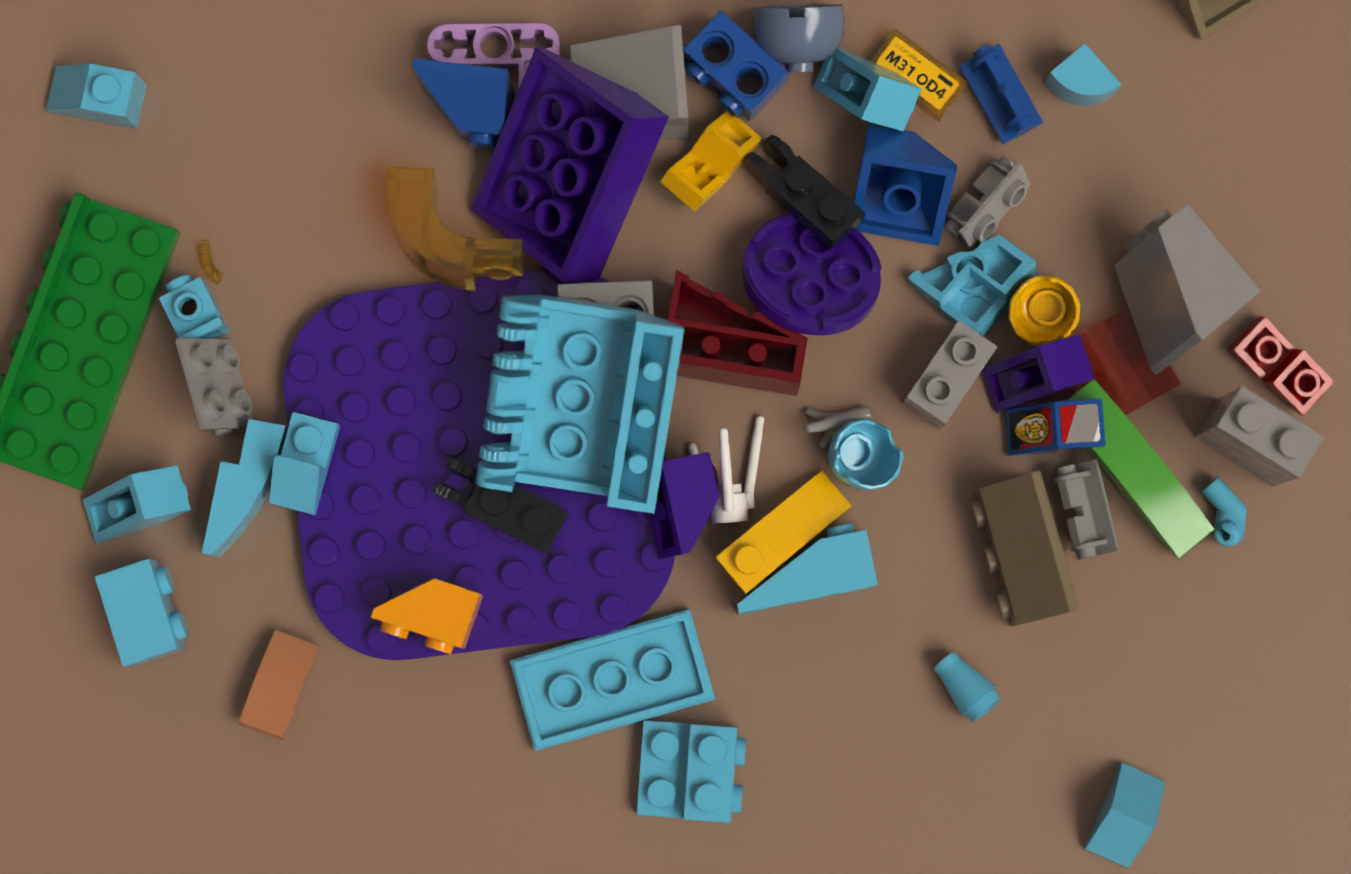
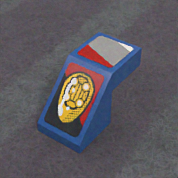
M1102 399L1058 401L1005 410L1009 456L1053 454L1057 450L1106 446Z

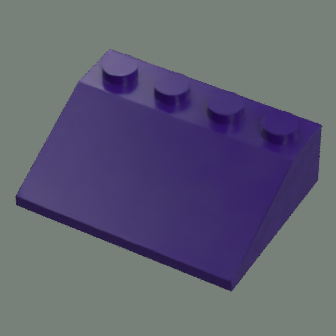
M535 47L470 210L564 283L600 278L669 116L636 92L549 50Z

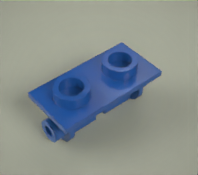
M1000 44L990 47V45L983 46L973 53L974 57L959 64L963 75L1003 145L1044 123Z

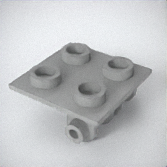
M175 339L200 430H213L215 437H220L233 433V429L247 428L248 419L254 420L252 416L253 405L250 396L245 391L239 370L240 359L232 346L231 339Z

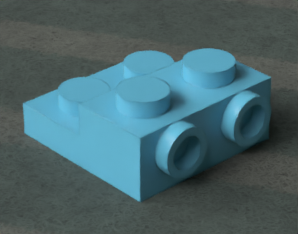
M643 720L636 815L731 823V813H741L743 785L734 784L735 765L744 766L746 738L737 737V727Z

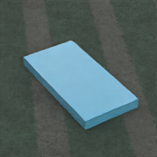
M690 609L510 660L535 751L715 700Z

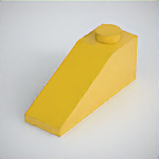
M820 471L721 552L715 560L741 592L746 595L852 505L825 473Z

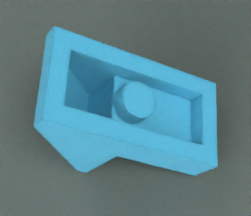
M292 412L281 455L275 454L273 459L270 504L316 516L340 429L339 424Z

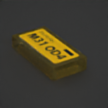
M895 28L870 59L871 62L898 73L920 87L922 90L916 105L938 122L968 84L967 81Z

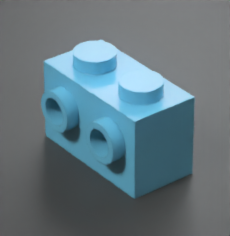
M146 559L95 576L123 667H135L186 649L183 638L189 637L188 627L180 610L174 612L169 594L175 592V588L167 566L160 567L158 560Z

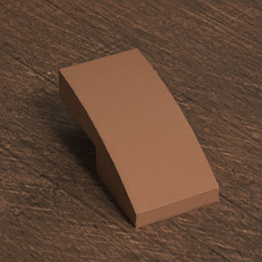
M275 630L251 686L239 725L283 741L301 701V692L319 653V645Z

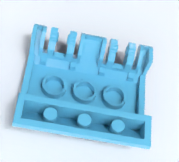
M546 295L502 297L499 318L511 323L498 324L497 337L507 341L523 340L526 342L524 351L499 352L493 356V366L500 369L491 371L486 412L494 416L485 417L483 428L495 434L512 433L511 442L485 444L480 447L479 456L487 461L478 463L476 484L484 488L512 492L514 483L519 482L608 496L607 507L654 514L684 327L637 309Z

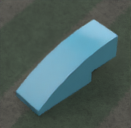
M248 419L239 465L220 461L202 554L220 557L241 536L257 515L270 493L274 455H281L288 427Z

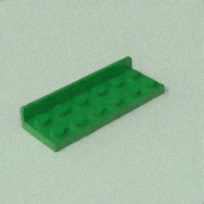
M76 192L72 202L67 201L62 208L59 217V227L62 229L56 245L51 244L44 255L42 269L45 270V274L40 287H35L29 295L26 304V313L29 314L23 331L19 330L12 340L9 355L13 358L6 375L2 374L0 376V462L84 491L181 232L169 226L91 200L86 195Z

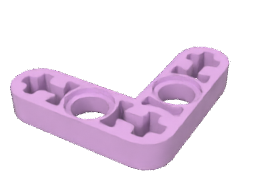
M542 23L445 24L435 28L427 41L428 52L433 61L501 69H519V87L534 49L520 48L522 57L514 58L515 44L513 35H520L521 45L534 44L536 36H544L547 44H553L552 48H546V50L561 56L558 34L552 27ZM475 35L473 48L476 58H468V49H454L452 57L449 58L444 57L442 50L436 49L437 46L444 45L445 37H453L456 45H469L467 36ZM498 35L506 40L507 49L502 56L489 58L481 51L483 41L489 36Z

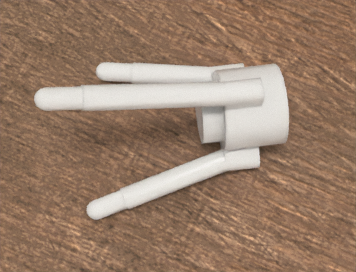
M761 415L755 418L743 493L741 484H732L728 430L724 427L719 429L722 485L717 486L719 499L711 513L712 523L748 521V509H755L754 488L764 425V417ZM695 443L688 444L690 456L699 454Z

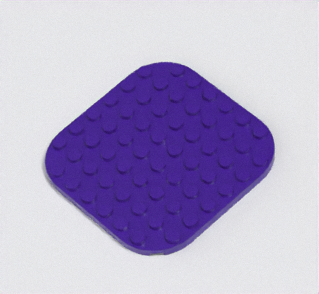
M547 269L365 291L342 297L328 304L303 326L291 346L284 370V398L287 425L289 427L292 412L337 423L340 425L316 516L297 511L306 589L310 602L323 625L339 641L359 653L386 660H411L451 655L424 646L427 636L409 631L407 639L380 631L382 621L371 618L374 608L433 579L484 595L466 648L454 646L452 654L607 634L630 625L644 615L657 601L669 581L675 556L663 559L658 558L649 513L607 507L608 496L515 482L514 485L569 512L555 543L547 555L463 512L464 508L432 492L436 483L446 484L456 489L459 494L470 499L477 486L476 481L451 472L450 468L446 466L450 456L477 469L479 462L487 461L479 456L482 445L511 442L512 433L495 434L483 428L485 417L494 416L486 412L491 371L500 369L492 364L494 354L524 351L526 341H507L497 337L498 324L511 323L499 318L502 297L526 295L558 297V284L609 282L608 280L599 277L564 283ZM627 306V307H625V308H630V309H637L636 306ZM664 450L663 461H666L665 450Z

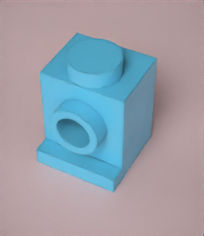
M184 275L174 279L165 286L168 293L159 297V300L178 336L177 339H217L231 331L208 283L201 277L193 280L191 275ZM191 300H195L197 303L195 313L189 316L184 315L182 306Z

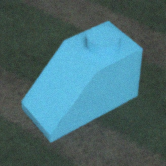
M839 47L832 56L824 60L813 86L860 119L904 131L922 90L898 73Z
M90 63L56 66L46 110L52 113L138 129L147 84L136 72Z
M177 465L131 474L83 499L96 544L167 522L191 510L187 488L181 479Z

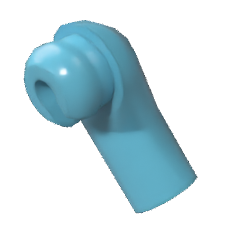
M1218 476L1201 493L1217 509L1214 539L1221 546L1232 547L1243 539L1247 509L1245 504Z

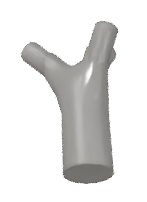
M867 405L834 413L822 412L808 407L805 415L817 421L806 424L804 430L807 433L826 431L818 442L819 447L825 449L830 443L833 434L844 423L864 418L872 420Z

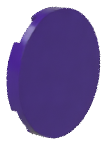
M789 213L768 221L754 233L743 259L742 279L750 300L768 319L793 332L822 336L847 331L861 323L870 314L880 292V271L882 267L873 246L858 230L854 229L831 249Z

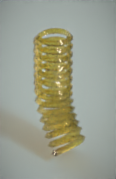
M201 240V242H206L197 244V246H201L197 248L198 255L200 256L199 259H202L199 261L202 262L200 263L203 266L201 269L204 270L203 273H206L208 279L213 281V283L216 282L217 285L223 278V272H220L214 266L213 260H211L210 241Z

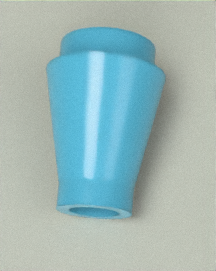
M955 651L946 656L933 669L941 678L961 717L967 715L973 723L984 716L1001 700V697L995 691L997 686L962 660Z

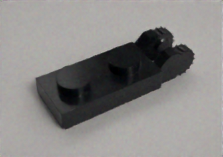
M770 135L763 142V147L771 159H774L783 168L779 173L775 174L771 165L757 153L750 152L743 158L742 161L751 176H754L766 188V193L828 248L833 249L864 221L865 212L799 155L796 157L791 147L783 142L781 138Z
M450 456L446 466L450 468L451 472L476 481L477 469ZM436 483L432 491L464 508L463 512L547 555L569 515L568 511L514 485L512 492L489 489L477 485L470 499L459 494L456 489L446 484Z

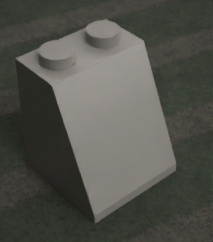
M681 25L570 45L571 60L569 61L636 92L669 116L659 140L688 138V108Z
M1188 204L1173 216L1167 209L1160 213L1144 227L1145 229L1141 230L1122 246L1128 254L1114 265L1149 367L1155 375L1159 374L1205 339L1261 292Z

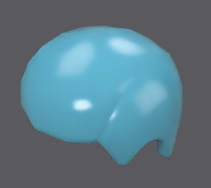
M865 418L844 423L833 434L828 453L830 467L838 480L862 491L888 486L899 475L904 459L903 450L895 444L891 436V430L880 423H875Z

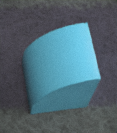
M1086 43L1052 70L1044 82L1047 88L1058 98L1079 106L1102 103L1114 96L1122 85Z

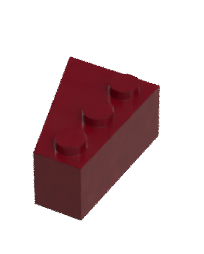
M676 270L667 321L684 327L677 376L797 396L801 383L808 338L777 325L757 311L752 312L729 300L728 296L716 290L713 292L690 280L688 275Z

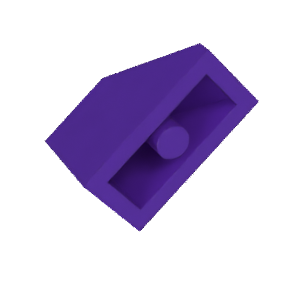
M1080 335L1039 345L982 369L995 413L1065 391L1095 379Z
M709 452L666 460L662 463L654 514L649 513L659 559L690 553L719 499L717 489L718 475L711 462Z

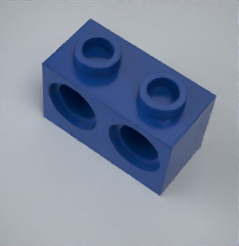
M722 10L683 49L684 62L687 64L684 67L685 72L701 87L708 83L720 94L717 99L718 102L735 118L742 114L750 122L783 88L788 80L789 72L772 56L767 54L756 41ZM717 45L727 51L728 57L721 63H711L704 58L703 52L708 47ZM753 76L761 82L762 88L755 94H745L738 89L736 84L742 77Z

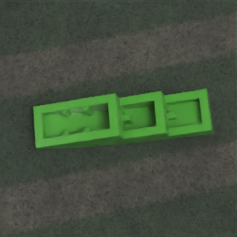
M1091 380L1067 400L1102 399L1106 446L1087 448V452L1094 460L1098 459L1100 467L1117 485L1116 490L1179 560L1212 533L1214 527L1127 416L1096 380Z

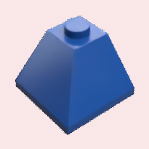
M414 59L413 70L423 91L461 139L468 140V145L475 148L494 149L512 107L514 90L508 69Z
M868 123L853 203L865 212V218L855 229L859 232L939 246L956 176L957 164L913 131H900Z

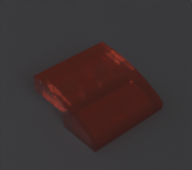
M1128 307L1080 334L1096 382L1125 415L1130 414L1182 384L1172 365H1169L1157 375L1150 369ZM1090 381L1073 387V390L1077 393Z

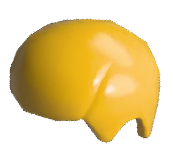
M1039 275L1021 283L1012 295L1008 319L1018 337L1037 347L1070 336L1079 323L1081 304L1072 285L1054 275Z

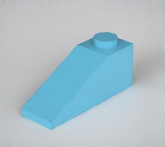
M854 524L826 529L827 538L819 539L736 605L738 615L877 586L878 583L867 531L855 532Z

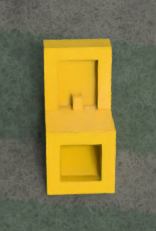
M726 111L707 126L691 151L668 169L660 182L695 212L719 191L743 163V158L750 152L752 153L763 138L740 118H735Z

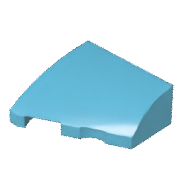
M997 235L980 243L979 247L973 251H960L947 257L948 263L922 274L920 270L912 272L908 277V282L955 325L958 321H961L984 336L1009 308L1010 298L1021 283L1038 276L1036 260L1001 235Z

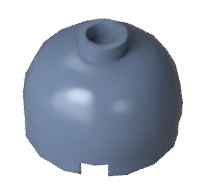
M843 4L756 6L753 8L752 17L755 41L776 61L786 63V70L788 72L813 71V62L825 60L832 56L843 39L845 26Z

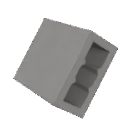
M1243 386L1218 398L1195 435L1196 439L1273 487L1300 478L1325 438Z

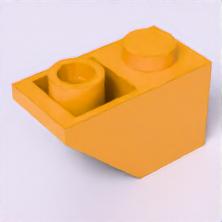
M433 579L374 608L371 618L382 621L380 631L407 639L409 631L427 636L424 646L452 654L454 646L466 648L484 595Z

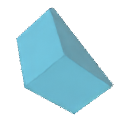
M1120 762L1084 849L1129 868L1156 828L1165 781Z

